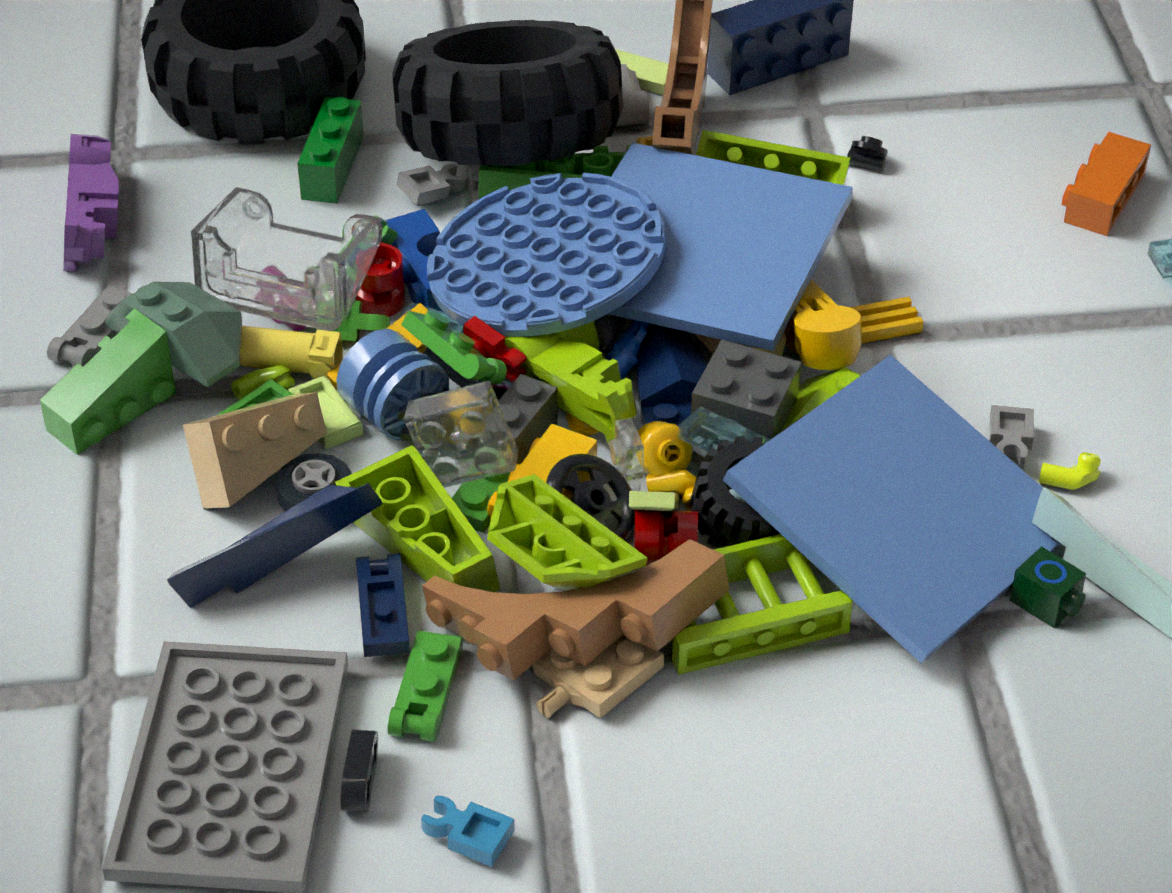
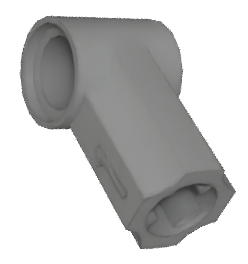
M621 64L623 111L616 126L647 124L650 118L647 92L640 90L636 72L630 70L626 64Z

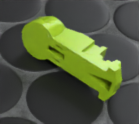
M555 333L525 337L505 336L506 346L520 350L527 357V360L520 365V367L527 371L525 376L557 387L559 408L605 434L607 443L614 448L626 441L627 429L633 425L632 418L637 415L632 380L628 378L621 380L618 361L614 359L608 361L603 358L602 352L588 344L562 340Z

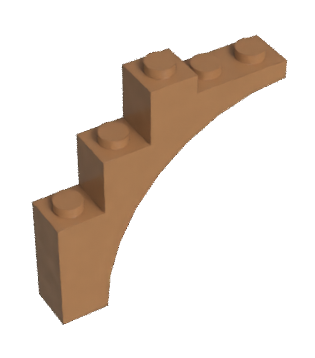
M676 0L666 83L660 106H655L653 147L695 155L697 135H700L702 108L705 106L713 0Z
M689 539L663 558L635 572L592 587L535 594L498 593L464 587L433 576L422 585L427 604L426 613L435 625L453 631L471 644L476 643L477 657L485 668L490 671H497L515 680L551 649L563 657H569L586 666L622 635H625L633 642H639L658 652L729 591V583L724 554Z

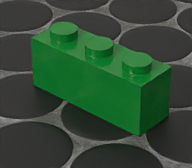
M325 97L297 163L301 200L338 204L364 137L360 100H351L344 97Z

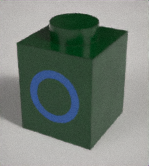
M1041 546L1015 570L1010 601L1055 628L1066 616H1075L1083 606L1086 594L1083 593L1086 573Z

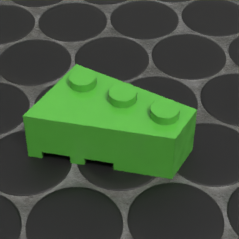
M135 308L125 317L129 323L113 339L105 336L97 344L101 350L84 367L77 363L40 399L46 431L76 455L176 393L167 333Z

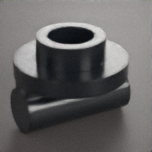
M862 136L860 141H852L847 157L851 158L850 165L883 172L888 150L882 147L883 141L869 136Z

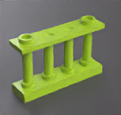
M781 534L715 549V551L725 556L728 583L749 578L764 609L740 615L729 592L725 593L714 603L722 620L697 625L694 620L673 638L672 663L677 674L681 675L849 633L853 602L842 590L825 594L809 565L812 562ZM791 568L807 599L782 604L767 574Z

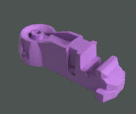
M71 134L63 271H77L78 263H90L94 258H104L105 238H117L119 179L110 166L111 141L97 135Z

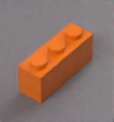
M1112 132L1107 133L1100 145L1095 143L1090 152L1088 164H1081L1076 175L1075 184H1068L1064 191L1061 205L1066 207L1064 223L1107 236L1145 176L1151 144Z

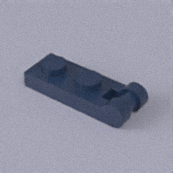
M400 553L387 554V559L369 560V556L356 557L364 657L410 653Z

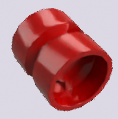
M371 243L357 249L351 256L354 300L363 302L362 313L394 316L405 305L403 258L401 252L394 246L385 243Z
M635 510L634 548L647 557L646 566L663 558L689 539L695 542L698 541V511H673L669 517H664L660 510Z

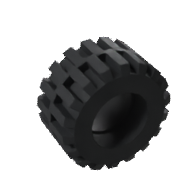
M745 436L735 437L733 444L728 440H724L718 444L717 450L712 448L706 454L705 460L701 462L691 495V511H698V531L701 535L709 534L708 542L715 548L719 544L727 547L780 534L749 504L736 499L729 492L732 488L723 481L727 470L765 444L762 443L763 438L754 436L753 441H746Z

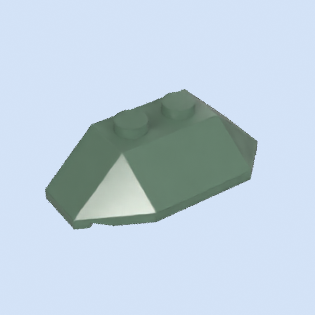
M153 281L121 300L105 318L106 326L119 333L129 323L125 317L134 308L166 331L172 366L206 387L211 386L240 367L241 311L190 282Z

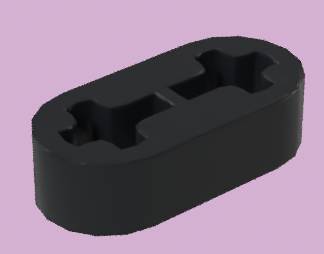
M355 729L351 731L341 783L340 801L342 811L368 812L378 759L377 731Z

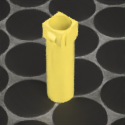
M242 325L240 366L267 368L283 365L292 372L310 374L313 379L324 375L327 377L328 372L342 363L344 354L340 332L316 330V333H306Z

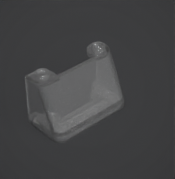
M236 187L191 230L195 285L241 312L324 331L335 330L348 317L381 244L382 218L355 214L343 225L342 237L273 223L272 207L266 197L256 191Z

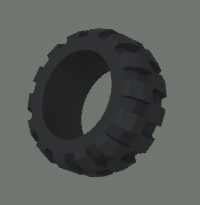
M155 0L153 7L149 9L143 26L141 41L151 93L158 100L159 105L166 114L182 128L191 125L198 136L216 141L227 137L238 139L239 144H265L264 139L283 136L284 140L309 134L310 126L314 125L325 97H344L353 100L365 74L363 19L359 15V7L354 0ZM252 47H272V48L261 49V50L236 51V50L245 49V48H252Z
M509 20L446 28L429 33L427 37L414 39L404 45L403 50L399 52L392 71L397 128L413 152H421L423 157L440 162L452 161L457 162L458 165L510 166L530 164L531 162L544 160L552 161L574 156V153L591 150L603 144L607 137H612L623 111L621 61L609 36H604L602 31L590 26H577L575 23Z

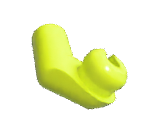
M1082 452L1078 457L1077 465L1070 468L1043 463L1039 483L1070 490L1081 488L1098 479L1101 470H1099L1101 459L1096 454Z

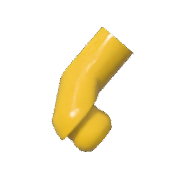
M676 469L661 476L651 474L646 476L648 492L679 493L685 508L691 511L692 504H690L696 477L689 471Z

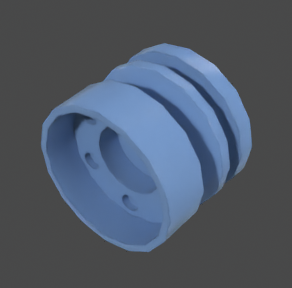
M391 329L376 330L361 338L348 351L340 364L336 378L337 392L342 399L360 415L365 416L387 438L397 441L401 440L402 428L414 427L416 425L411 419H398L397 414L400 407L404 405H414L417 407L421 394L438 393V398H440L450 390L449 377L444 369L437 363L432 362L426 354L419 352L416 346L403 335Z

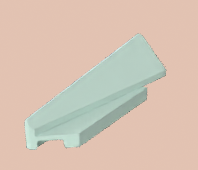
M1043 488L1032 523L1066 547L1063 556L1065 561L1084 571L1087 578L1172 639V582L1101 533L1063 497L1047 488Z

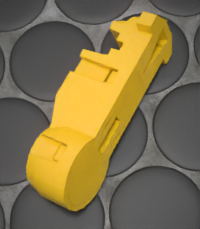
M811 279L784 330L786 336L785 345L793 353H798L802 363L810 368L834 370L850 366L856 361L862 344L861 315L855 309L837 305Z

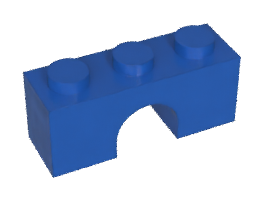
M425 209L387 219V226L398 232L395 241L391 245L399 249L402 254L403 280L408 288L413 305L416 306L421 303L430 311H434L442 316L446 315L437 305L427 277L428 256L433 254L437 246L436 239L440 234V230Z

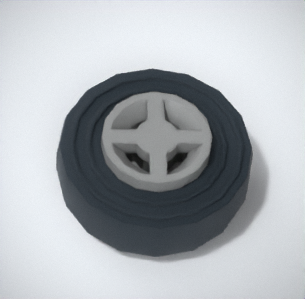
M322 453L304 454L292 459L281 468L276 478L277 500L283 510L287 511L328 485L336 486V481L351 475L352 472L344 461L333 455Z

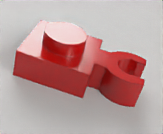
M473 316L463 324L464 335L470 337L475 342L474 349L485 358H494L505 363L507 368L505 378L513 383L520 374L526 375L527 371L520 367V365L527 360V357L520 350L506 346L505 336L476 316Z

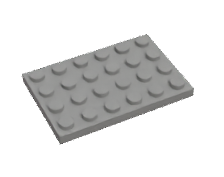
M163 641L102 868L105 881L304 893L348 668L347 652Z

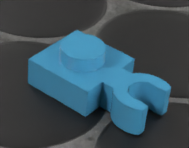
M435 796L433 800L434 812L443 815V817L433 818L424 814L421 817L422 831L428 836L435 838L448 836L449 850L492 867L515 831L514 818L474 802H470L465 811L456 809L455 803L450 798Z

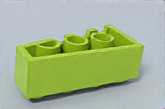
M414 445L335 482L336 486L355 488L370 483L383 504L353 523L391 554L400 553L401 562L426 582L433 576H437L464 587L489 592L500 590L493 554Z

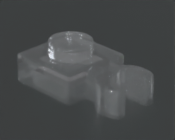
M632 418L615 421V439L609 440V452L612 463L624 476L632 491H641L640 479L643 478L644 446Z

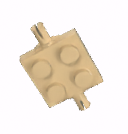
M622 635L586 666L569 657H563L551 649L533 664L534 675L548 683L553 689L536 702L537 709L542 715L545 714V717L549 718L563 705L571 703L584 707L601 718L664 667V655L662 652H657L639 642L631 641L625 635Z

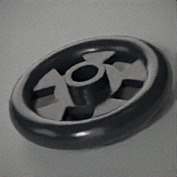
M573 454L564 457L553 466L548 474L546 483L561 494L562 488L572 490L571 502L621 539L627 541L635 528V510L637 509L629 507V491H632L624 476L609 462L590 454ZM576 471L589 472L591 481L579 482ZM608 484L617 500L611 501L610 495L603 485ZM610 513L618 520L613 530L604 522Z

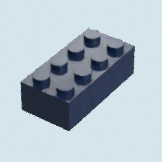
M752 0L712 13L707 74L730 96L848 56L854 0Z

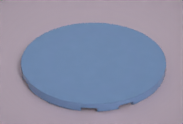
M561 173L530 178L531 184L510 191L507 186L502 187L466 207L446 225L437 237V246L433 254L428 256L427 277L432 295L440 309L463 326L473 316H476L503 336L525 337L546 335L592 322L609 314L632 299L646 286L658 270L666 249V233L663 218L657 210L655 202L641 189L628 182L592 173H583L582 178H563Z

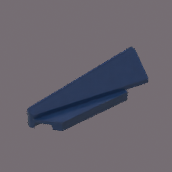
M370 483L358 488L328 485L227 548L174 572L167 579L168 584L190 608L227 585L237 594L381 506L383 502Z

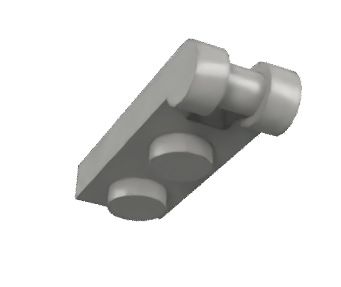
M107 286L61 338L54 337L51 340L47 349L48 359L57 363L67 361L72 364V367L79 363L84 367L101 350L97 344L105 336L113 339L118 334V332L106 326L105 318L121 300L133 293Z

